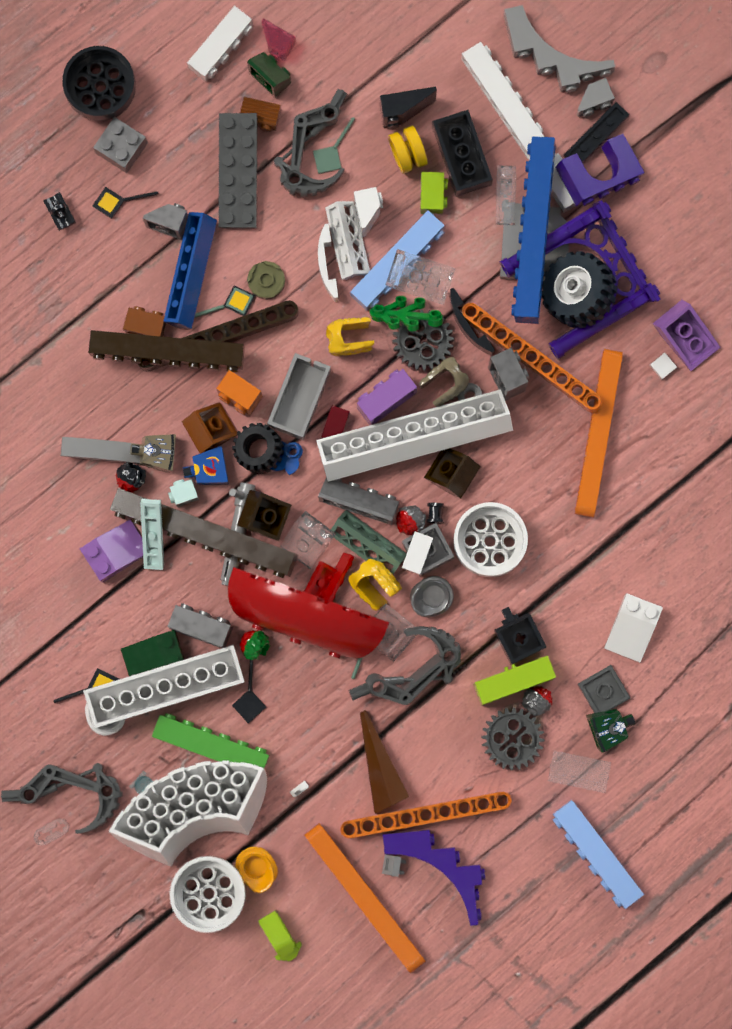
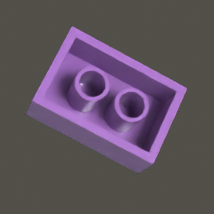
M397 369L389 375V379L386 382L380 381L376 384L371 393L368 394L366 392L358 398L357 409L369 425L376 424L417 393V386L404 369L401 371Z

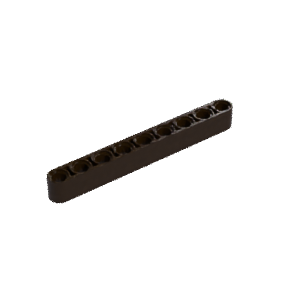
M285 301L183 337V339L197 340L202 338L206 341L231 343L295 320L299 313L298 306L294 301ZM287 307L295 309V312L291 315L286 314L284 311ZM275 313L277 318L274 321H269L267 319L268 314ZM256 319L259 321V325L257 327H250L249 322ZM240 326L241 331L238 334H234L231 332L232 327ZM216 332L223 333V337L220 340L213 339V335ZM162 363V365L149 364L147 366L138 365L143 371L147 372L169 365V363Z

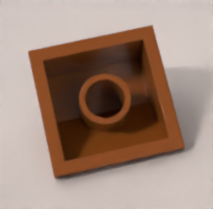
M220 402L198 409L181 421L199 453L217 448L237 436V431Z

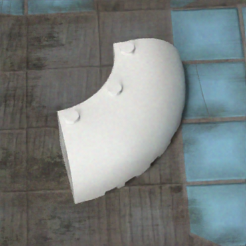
M224 760L222 762L206 761L196 763V765L187 768L176 769L160 780L150 783L137 797L135 796L126 809L122 810L109 832L129 848L151 859L172 866L178 855L188 845L205 835L225 831L249 834L264 800L267 786L266 771L262 767L249 763Z

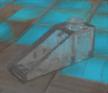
M497 165L496 225H515L516 166Z

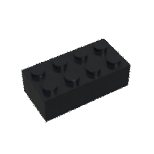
M469 110L432 121V129L455 196L458 197L491 186L493 179Z

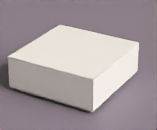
M663 353L649 365L661 380L677 368L666 353Z

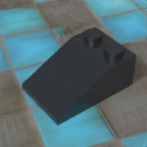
M436 86L380 95L383 128L396 129L399 125H403L434 103L437 93Z

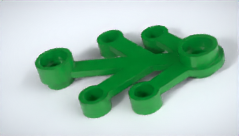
M397 296L394 303L386 306L375 305L369 311L373 321H384L392 330L398 329L400 322H402L409 331H417L419 329V322L415 319L428 320V325L432 327H439L443 324V315L439 310H432L430 313L413 312L425 308V299L422 297L415 298L414 304L405 307L407 305V298L405 296Z

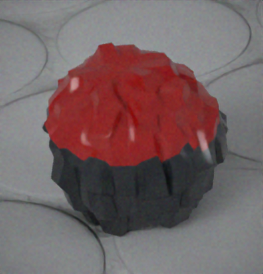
M131 462L124 463L116 471L115 476L118 487L128 492L139 490L145 483L146 471L138 465H133Z

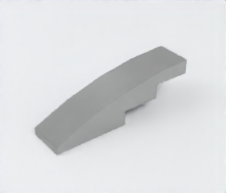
M62 437L60 456L95 461L140 463V456L130 455L131 443Z

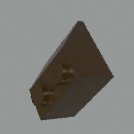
M449 448L439 452L424 478L449 494L461 499L481 466L469 456Z

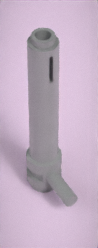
M240 483V487L237 490L231 489L229 491L230 496L235 497L234 505L236 506L231 530L244 535L246 529L237 526L249 490L256 491L255 485ZM231 556L230 559L225 557L220 578L222 585L228 586L233 567L237 569L239 567L238 558L235 556Z

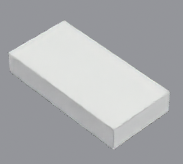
M414 532L402 569L420 575L433 540L432 537Z

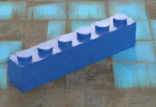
M189 212L164 316V322L177 328L192 329L217 223L216 219L205 213Z

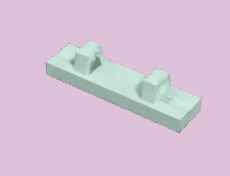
M142 499L140 506L144 569L163 570L164 550L161 500Z

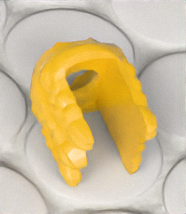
M371 318L338 319L327 325L326 337L329 340V353L332 356H347L371 351L374 340L344 343L341 331L368 328Z
M368 559L360 565L358 571L348 577L351 587L359 594V597L368 603L373 610L377 611L380 607L387 604V600L370 583V576L377 580L390 597L397 594L402 587L382 562Z

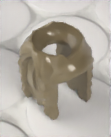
M454 357L443 360L441 364L427 373V376L419 383L422 389L444 372L449 371L452 374L455 386L433 401L436 407L442 406L458 396L467 388L470 381L468 375L461 372L460 366Z

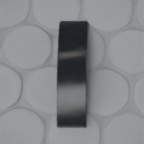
M453 287L450 289V304L457 325L475 347L492 356L495 353V349L487 337L483 335L478 339L459 309L464 306V302Z

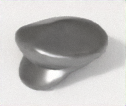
M431 576L421 580L412 588L410 593L413 610L418 615L428 618L438 616L447 611L454 600V592L451 585L446 579L438 576Z

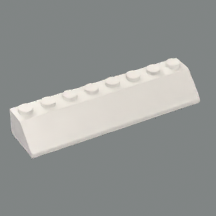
M234 645L93 687L83 692L93 726L97 728L244 683L245 681Z

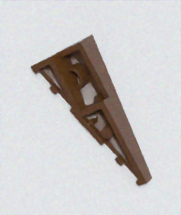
M366 710L360 712L373 807L376 814L408 798L409 795Z

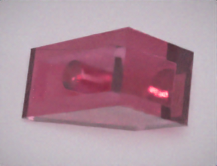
M263 18L261 23L268 51L276 60L282 59L285 61L296 44V37Z

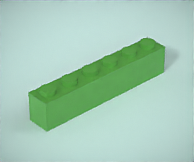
M165 713V716L159 715L152 734L154 738L222 762V760L237 763L243 762L264 769L267 765L270 755L266 754L267 750L257 746L255 750L248 747L249 743L238 740L237 743L230 741V736L222 733L216 736L211 734L213 730L203 726L201 730L193 727L195 723L183 720V723L175 720L176 716Z

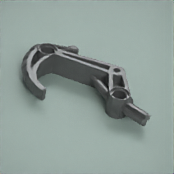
M337 89L330 104L327 103L324 106L298 114L295 117L292 149L282 158L276 157L274 159L275 167L281 170V186L283 185L290 192V195L294 196L299 193L301 197H307L308 194L315 196L318 192L323 193L329 187H332L345 172V169L341 167L334 176L324 180L312 179L300 172L305 142L312 136L315 137L324 128L337 123L341 113L340 107L347 96L344 90ZM327 112H333L335 116L333 118H327L325 117V114ZM292 154V161L289 166L283 161ZM298 177L300 180L298 183L293 184L290 182V179Z
M417 626L405 629L403 631L406 636L423 635L430 638L434 642L437 654L409 678H404L403 676L384 677L373 673L366 678V683L350 689L349 694L353 701L371 694V696H378L402 705H408L432 680H443L446 684L452 681L451 674L454 668L461 663L460 644L455 642V637L450 633H446L442 629L437 630L436 627ZM451 651L448 657H444L446 652ZM380 682L379 686L373 687L374 683Z
M100 763L94 764L92 769L79 775L49 764L44 766L25 786L20 787V790H2L1 798L2 802L21 801V804H32L37 802L39 798L57 791L59 787L66 784L98 792V814L90 825L75 830V834L95 830L97 827L106 824L107 820L115 815L113 813L114 810L119 809L121 804L118 803V799L123 797V792H121L118 780L107 776L103 772V765ZM95 772L97 781H93L84 776ZM53 780H56V781H60V782H61V783H58V784H56V783L51 784V783L53 782ZM107 785L112 788V794L108 797L103 794V788ZM29 789L33 790L35 794L32 800H28L25 796Z

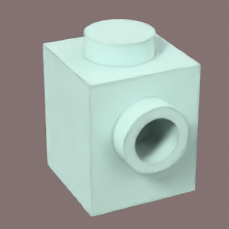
M184 479L173 482L174 486L170 487L171 492L168 493L172 504L175 503L177 507L199 500L192 479L185 482Z

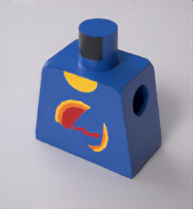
M222 446L193 456L194 465L183 467L184 477H196L198 485L229 484Z

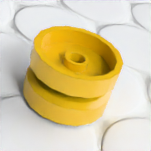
M413 125L403 130L404 140L398 132L388 135L392 153L402 174L412 171V161L418 168L428 165L423 143Z

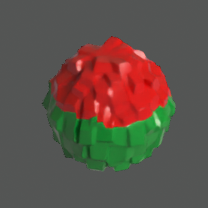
M259 630L245 632L239 644L246 659L251 660L259 659V655L266 656L271 646L268 636Z

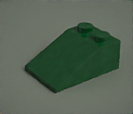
M175 630L121 648L129 676L185 660Z

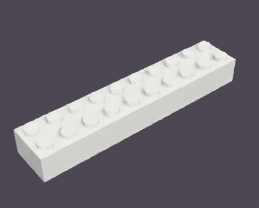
M500 389L316 441L327 481L329 482L513 431L510 412Z

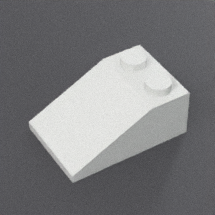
M626 593L604 649L640 663L663 607Z

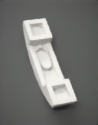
M328 223L324 225L320 235L318 263L320 275L327 292L335 302H338L336 279L328 280L324 247L331 246Z

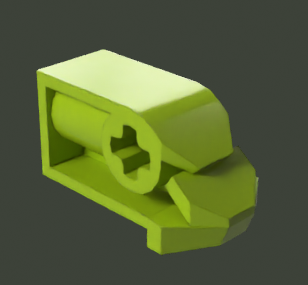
M277 910L258 920L277 953L274 956L276 960L291 961L297 957L302 944L300 941L295 943Z

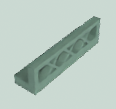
M347 510L337 519L328 533L365 561L368 559L377 560L382 563L388 561L394 566L390 571L392 574L395 573L407 553ZM339 526L345 530L346 535L342 536L336 532L337 527ZM352 539L359 540L361 547L354 545ZM368 550L374 551L377 558L369 556Z

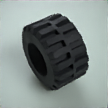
M250 423V427H242L243 431L237 432L238 438H234L235 446H232V450L235 452L233 455L237 462L246 470L255 474L256 472L259 474H264V471L267 473L271 472L270 468L273 467L275 469L277 461L280 463L282 461L280 455H284V450H282L284 444L281 441V437L266 424L257 423L255 425ZM265 439L267 441L266 452L258 458H251L249 451L253 442Z

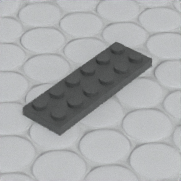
M219 113V228H257V113Z

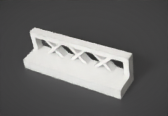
M337 201L325 207L341 279L347 280L356 275H367L370 269L354 201ZM344 207L349 208V216L345 213ZM349 224L353 227L354 234L349 231ZM353 243L358 246V252L354 250ZM357 261L362 264L363 270H358Z

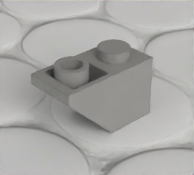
M606 78L588 85L577 110L578 117L582 115L587 117L592 115L595 110H605L612 106L614 96Z

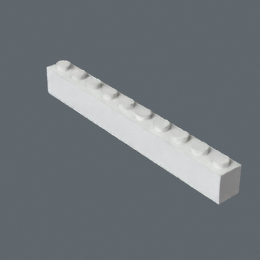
M479 42L463 52L461 60L530 161V155H527L528 143H531L532 136L544 137L542 134L543 129L538 122L535 123L532 119L533 115L528 107L525 108L521 103L523 100L517 91L514 92L511 88L512 83L507 76L504 77L501 73L502 68L497 61L494 62L491 58L492 53L490 49ZM555 153L551 195L563 213L576 205L555 168L562 160L560 154Z

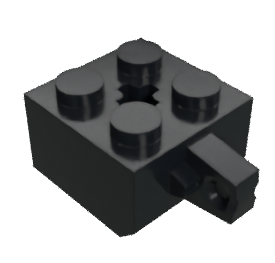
M509 607L501 610L505 620L501 621L503 626L495 629L494 633L510 665L547 647L530 613L519 617L518 614L513 615ZM517 634L525 637L523 644L515 641Z

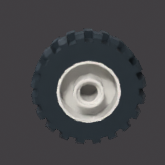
M577 251L576 254L569 252L566 254V257H558L555 264L552 262L549 266L550 270L548 272L545 271L541 295L542 303L548 312L564 325L567 324L573 328H585L586 324L592 326L596 324V320L601 321L604 319L603 315L606 312L609 313L612 309L610 305L615 303L616 297H614V294L617 293V286L614 285L616 284V278L612 275L611 269L593 254L584 253L583 251Z

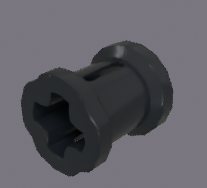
M427 503L429 518L426 523L442 524L444 521L442 519L444 504Z

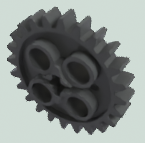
M415 319L424 326L423 331L417 332L409 331L400 322L402 326L397 329L399 332H393V336L397 338L392 340V344L397 345L393 350L399 351L397 358L403 357L402 364L409 362V369L415 365L416 371H418L419 367H422L423 372H425L427 366L432 370L434 364L438 366L440 360L446 359L444 355H451L447 349H453V345L449 342H453L454 338L449 337L453 333V330H447L450 325L449 323L442 324L439 327H432L428 325V320ZM411 332L416 337L408 335V333ZM439 333L441 338L435 341L431 339V335ZM425 337L426 342L420 344V339H423ZM413 341L416 345L414 348L409 349L405 346V343ZM430 344L438 346V349L433 348ZM423 350H431L432 355L424 357L422 355Z
M513 707L510 713L508 708H505V714L498 710L499 717L491 715L493 722L486 721L489 728L482 729L487 733V735L481 736L482 739H486L482 746L488 747L484 753H491L492 755L489 760L495 758L496 766L501 762L502 769L509 765L510 770H513L514 765H516L518 770H520L522 763L525 767H528V760L532 763L535 762L532 757L533 755L540 756L536 750L543 749L539 742H543L544 739L539 738V735L543 734L544 731L537 730L541 724H534L536 717L530 719V712L523 715L522 708L519 713H516L515 707ZM512 719L516 720L519 724L518 729L514 731L508 727V722ZM523 726L526 727V730L516 738V744L512 742L503 751L499 750L510 739L509 734L515 735ZM498 732L504 735V741L500 744L494 741V735ZM529 734L532 741L529 745H524L521 742L522 735ZM509 747L516 748L517 756L515 758L508 757L507 749Z

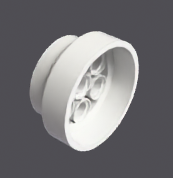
M494 502L481 503L466 511L458 521L454 532V549L459 561L470 572L483 577H498L512 571L522 560L528 544L527 529L521 517L510 507ZM476 521H484L486 527L483 530L477 529L475 526ZM502 521L505 524V528L497 530L494 523ZM472 536L475 538L476 544L468 546L465 543V539ZM492 537L495 540V545L487 546L484 539ZM505 538H512L514 545L512 547L505 546ZM477 553H482L485 556V561L478 563L475 561L474 556ZM502 554L504 556V562L500 564L496 563L494 561V555Z
M214 856L199 857L183 865L174 876L170 887V902L175 915L185 926L199 932H216L229 926L241 913L246 898L244 880L239 871L230 862ZM205 868L212 870L213 876L211 879L203 877L202 872ZM224 876L228 877L231 881L230 886L227 888L222 887L220 884V879ZM190 879L195 880L197 883V887L193 891L189 890L186 886L187 881ZM206 888L214 890L215 894L212 899L205 897L204 891ZM224 896H229L232 899L230 907L222 905V898ZM190 899H195L198 902L196 910H191L188 907ZM207 908L215 909L216 916L214 918L206 916Z

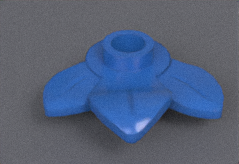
M283 442L284 447L282 450H284V455H280L282 461L281 463L277 461V467L275 469L271 467L270 469L273 471L285 469L291 475L299 468V459L303 454V449L296 442L288 444ZM291 450H297L296 454H290Z

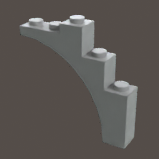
M523 5L504 9V20L513 56L526 58L532 54L537 75H550L553 71H556L561 92H574L579 88L580 80L589 81L595 76L607 77L614 72V60L584 61L569 57L552 48L535 32L527 19Z

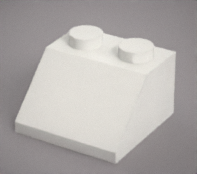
M376 187L354 191V203L362 237L368 234L380 215V208H383L381 192L377 193Z

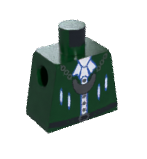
M617 709L586 715L596 747L601 753L628 738L626 728L635 725L632 714L622 717Z

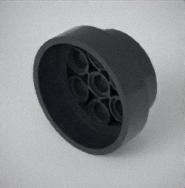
M91 46L80 50L68 61L63 72L62 86L70 106L79 115L90 120L105 121L119 116L130 106L136 92V79L129 61L120 52L106 46ZM94 68L101 69V71L98 74L92 73V70ZM113 72L119 73L117 78H110ZM81 81L88 82L85 87H79ZM100 85L106 86V89L102 92L97 91ZM117 90L124 91L121 96H116L115 92ZM87 98L93 99L89 105L83 104ZM104 103L111 104L108 109H102V105Z

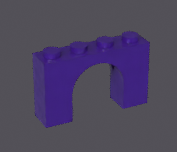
M624 134L607 140L601 147L612 167V178L610 180L601 181L593 178L586 171L577 153L562 159L555 168L576 207L582 204L587 206L597 197L603 199L613 190L616 193L624 189L625 185L630 184L632 186L640 181V177L645 172Z

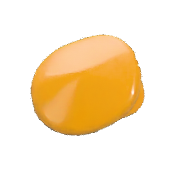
M254 846L246 848L237 856L235 868L241 874L244 884L256 893L267 891L278 875V868L271 854L263 848Z

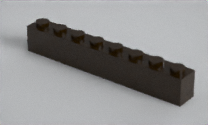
M91 330L88 353L95 360L112 358V361L123 362L124 359H127L136 364L149 361L152 365L169 363V366L181 367L182 364L188 365V368L200 369V366H204L208 370L218 371L219 368H226V371L238 372V370H243L245 346L239 343Z

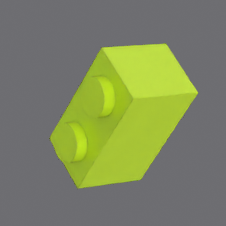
M421 172L420 214H425L427 211H430L432 214H443V208H447V197H444V190L448 189V178H444V172Z

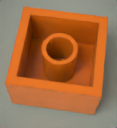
M231 370L226 373L216 388L219 399L227 405L232 403L235 410L242 415L246 413L251 415L263 398L261 390Z

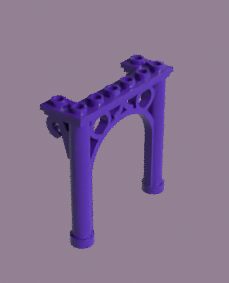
M602 200L593 203L591 208L547 234L545 255L564 244L575 243L584 245L596 252L611 269L612 275L616 278L615 286L618 285V279L621 276H625L631 283V289L628 292H623L617 288L616 294L626 296V298L615 305L611 303L610 307L612 309L610 312H606L603 315L605 318L601 321L596 320L595 325L589 326L586 324L585 328L575 327L548 343L557 359L565 356L564 353L647 302L660 300L658 288L656 285L646 283L645 279L647 277L645 273L636 266L637 260L626 249L627 243L625 239L617 234V226L614 221L609 220L612 217L609 205L606 202L603 203ZM586 229L585 240L571 238ZM592 229H598L601 232L603 241L600 245L590 242V231ZM609 240L616 253H610L606 249L602 251L600 248L604 247ZM517 253L508 259L504 258L499 261L503 271L509 278L515 275V269L519 268L520 263L517 262ZM621 260L627 272H621L616 275L615 271H618L617 263Z

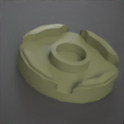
M263 261L258 263L248 273L249 289L258 298H274L284 288V273L280 266L274 262Z

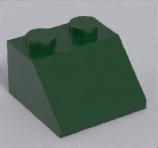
M262 52L247 61L248 70L276 98L291 84V74L286 68H280L276 64L277 60L271 54L267 55L265 52Z

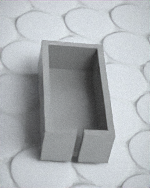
M295 353L267 425L274 430L304 441L331 373V366L314 361V367H312L310 358Z

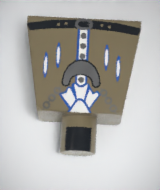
M176 435L144 436L142 444L131 443L130 455L140 456V465L170 473L173 471Z

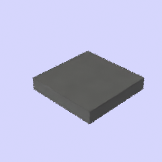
M612 665L577 684L594 713L611 710L630 699Z

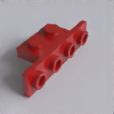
M343 552L335 568L319 561L304 592L333 602L338 588L343 584L344 577L352 566L354 556Z

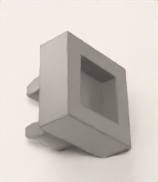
M385 854L382 874L397 877L399 874H404V871L400 870V864H406V861L401 859V857Z

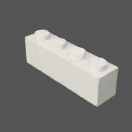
M234 6L187 62L188 68L205 82L209 78L212 79L216 75L220 64H225L229 59L230 52L240 46V40L244 35L248 36L253 29L252 19Z

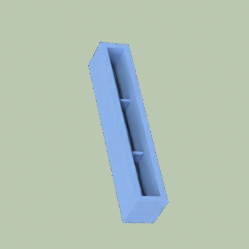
M427 211L350 291V296L366 311L369 308H373L380 302L379 298L383 294L387 295L393 288L391 285L396 280L399 282L406 273L404 271L408 267H414L419 261L417 258L422 253L425 255L432 247L430 244L434 240L438 241L444 235L445 225L430 211Z
M572 800L552 814L555 817L552 819L559 829L562 827L565 830L566 834L564 836L571 845L575 843L578 847L576 852L581 859H587L590 863V866H588L594 876L597 874L602 879L600 884L607 892L610 890L613 893L614 897L612 899L618 907L622 906L626 909L644 895Z

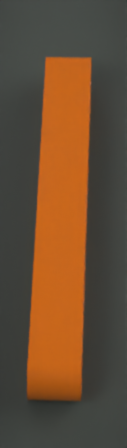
M474 303L464 305L462 313L469 324L504 350L511 348L514 343H520L522 347L519 350H513V352H518L523 364L588 412L595 413L600 410L602 402L597 393ZM469 310H476V314L473 317L466 315ZM486 320L491 321L490 327L483 328L481 326L482 322ZM504 331L507 335L504 339H498L496 337L497 334ZM535 354L537 358L535 361L530 362L527 360V356ZM550 365L552 370L549 373H544L542 371L543 366ZM560 376H565L567 378V382L565 384H559L557 382V379ZM579 387L583 392L581 395L576 396L572 393L573 389ZM590 399L598 401L595 407H590L587 403Z
M603 350L596 393L600 396L602 405L600 410L592 413L575 508V514L593 518L595 515L623 352ZM594 399L593 407H595L598 404V401L596 399Z
M496 792L345 821L341 825L340 831L346 838H355L508 808L511 804V797L506 792ZM499 795L507 797L508 802L506 805L500 806L497 803ZM482 798L488 801V807L484 810L478 807V801ZM466 802L469 804V811L467 813L459 811L460 803ZM442 806L450 808V814L447 817H443L439 813ZM424 809H428L431 812V818L427 821L422 820L420 817V813ZM404 813L411 814V823L404 824L401 821V816ZM386 816L393 819V825L389 828L382 825V819ZM366 820L374 823L372 831H365L363 829V823ZM346 824H352L355 827V832L352 835L344 833V826Z
M318 823L304 834L410 974L424 964L426 961L322 825Z

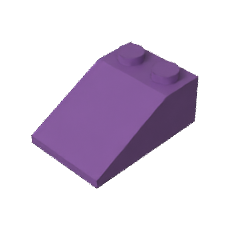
M683 300L652 323L690 371L720 348L693 307Z
M128 520L80 548V551L98 579L103 583L143 557V542L132 521Z

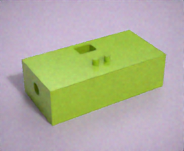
M545 656L518 667L513 664L510 670L508 667H505L504 672L475 682L473 685L481 706L555 679L556 676L549 657Z

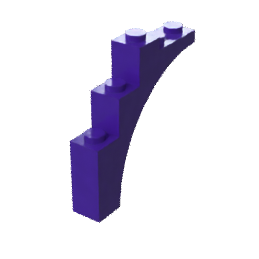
M430 830L383 834L385 854H401L415 857L443 872L460 893L467 909L470 926L478 925V920H481V910L476 907V901H479V890L475 889L474 885H482V880H485L484 868H480V864L457 866L456 863H460L459 851H455V847L431 849L435 842L434 834H430Z

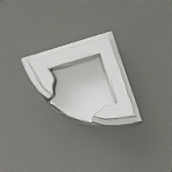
M304 781L290 791L293 798L297 797L307 790L309 785Z

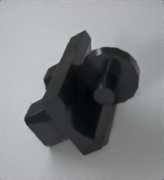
M60 192L43 200L59 231L76 223Z

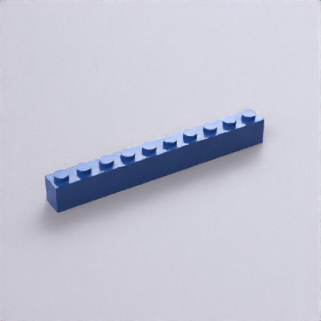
M532 136V141L528 143L527 155H530V161H526L528 179H524V190H527L526 196L522 198V208H525V212L521 214L520 226H523V232H519L518 239L519 244H521V250H517V262L520 263L519 268L515 269V280H518V283L513 289V298H516V303L512 304L511 316L515 317L516 323L539 324L556 149L555 137Z

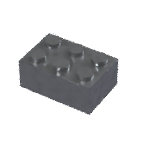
M512 347L490 357L488 369L498 389H501L505 401L525 392L528 379H530L526 369H522L520 366L521 359L518 352H513Z
M182 603L181 606H175L168 628L219 648L226 647L233 629L229 625L230 622L220 617L217 620L212 619V615L201 610L199 613H196L191 606Z

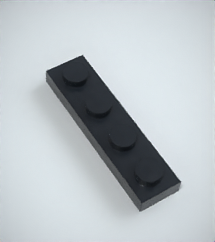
M615 102L563 156L567 158L577 153L583 163L630 114Z

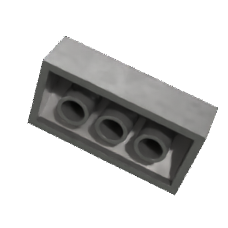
M326 477L318 496L320 502L392 525L399 505V501H396L395 496L386 494L384 497L378 495V491L367 488L366 491L360 489V485L349 482V485L342 483V479L328 482Z

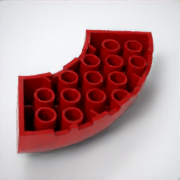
M234 567L229 578L228 599L230 606L239 618L252 623V628L260 631L266 628L291 637V642L301 644L303 641L330 651L329 655L339 659L341 655L357 659L370 654L382 641L389 622Z

